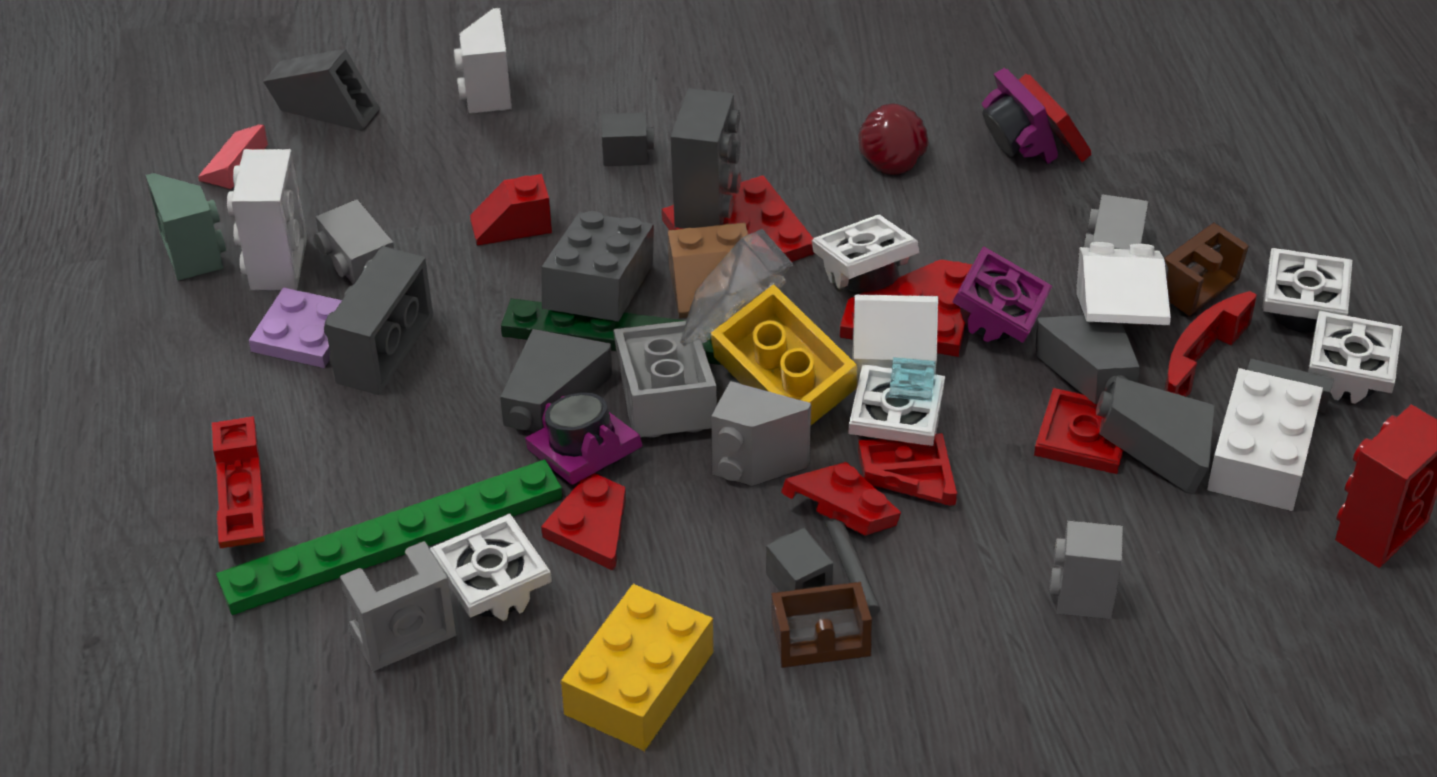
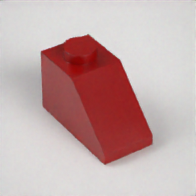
M542 174L504 180L470 215V222L477 246L552 233L549 195Z

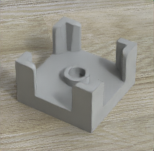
M425 541L405 550L407 558L418 575L376 592L362 569H356L340 576L343 592L358 617V622L357 620L349 622L351 634L372 671H376L456 636L448 577Z

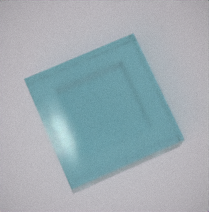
M893 357L889 397L932 401L935 361Z

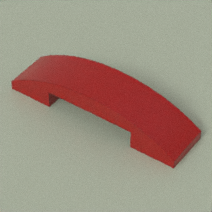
M1249 291L1227 298L1204 311L1185 329L1172 351L1164 391L1185 397L1191 393L1197 361L1217 339L1231 346L1251 324L1257 294Z
M254 416L212 422L213 453L216 461L219 511H217L219 547L221 549L265 542L263 483Z

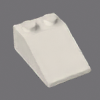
M1092 242L1090 243V248L1080 247L1076 294L1086 321L1170 325L1171 316L1165 262L1160 251H1155L1154 246L1148 244H1131L1130 249H1114V244Z

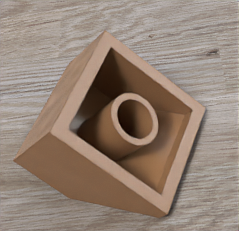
M745 223L668 231L669 269L679 318L735 313L757 297L752 250Z

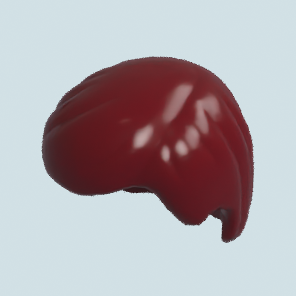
M896 103L882 105L870 112L862 123L858 135L861 155H864L878 171L889 175H900L911 170L919 157L924 155L928 148L927 129L923 125V120L917 116L915 111Z

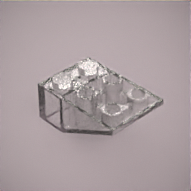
M763 229L742 237L696 289L680 340L683 346L699 339L702 343H705L711 339L712 331L774 284L780 289L787 280L783 276L794 264Z

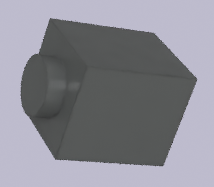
M646 112L602 114L603 166L648 165L647 150L655 149L654 127H647Z
M805 528L789 535H783L773 543L766 545V575L780 592L832 585L833 561Z

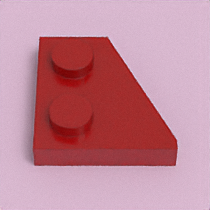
M943 433L935 434L933 446L880 438L858 441V454L862 474L871 485L949 506L956 505L957 492Z
M847 462L786 478L781 491L783 495L790 499H793L797 494H802L819 502L817 512L831 519L839 520L847 527L863 535H869L897 526L902 513L887 500L883 493L874 488L859 474L857 469L850 466Z
M596 473L582 479L541 526L542 538L613 571L617 563V546L622 530L626 488Z

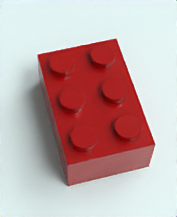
M1412 404L1398 417L1390 416L1381 427L1377 436L1372 440L1366 438L1358 446L1353 455V461L1356 462L1355 470L1344 488L1348 493L1346 502L1342 505L1336 517V520L1340 523L1335 540L1378 568L1383 566L1429 522L1437 498V419Z

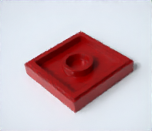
M1023 75L1019 81L1046 108L1052 132L1081 162L1085 161L1092 155L1091 149L1068 113L1030 75Z
M1053 388L1035 444L1034 456L1117 474L1124 450L1100 435L1102 417L1096 415L1097 404H1094L1084 394Z

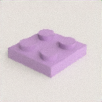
M283 288L250 337L251 352L325 368L329 362L330 349L328 338L324 333V324L327 316L336 310L342 300Z

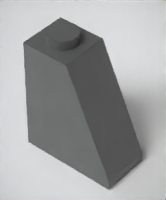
M346 49L281 60L263 80L281 111L356 130L364 129L380 109Z
M1084 315L1037 318L1036 356L1094 404H1098L1103 391L1110 392L1116 377L1138 383L1140 366L1122 323L1086 321Z
M532 329L500 396L503 426L537 432L544 428L542 418L546 404H552L559 400L560 397L570 394L593 393L610 379L612 375L611 344Z
M1116 377L1110 392L1103 391L1097 404L1096 415L1102 417L1100 435L1185 492L1192 494L1196 492L1209 468L1215 405Z

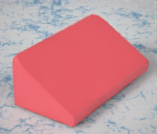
M260 124L235 132L198 176L199 181L232 189L234 187V167L240 166L243 150L265 149L268 145L264 125Z

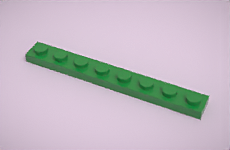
M544 459L216 573L218 584L232 616L340 578L341 575L353 570H363L405 555L407 548L423 541L428 546L459 536L505 515L511 514L513 517L561 500L562 487Z

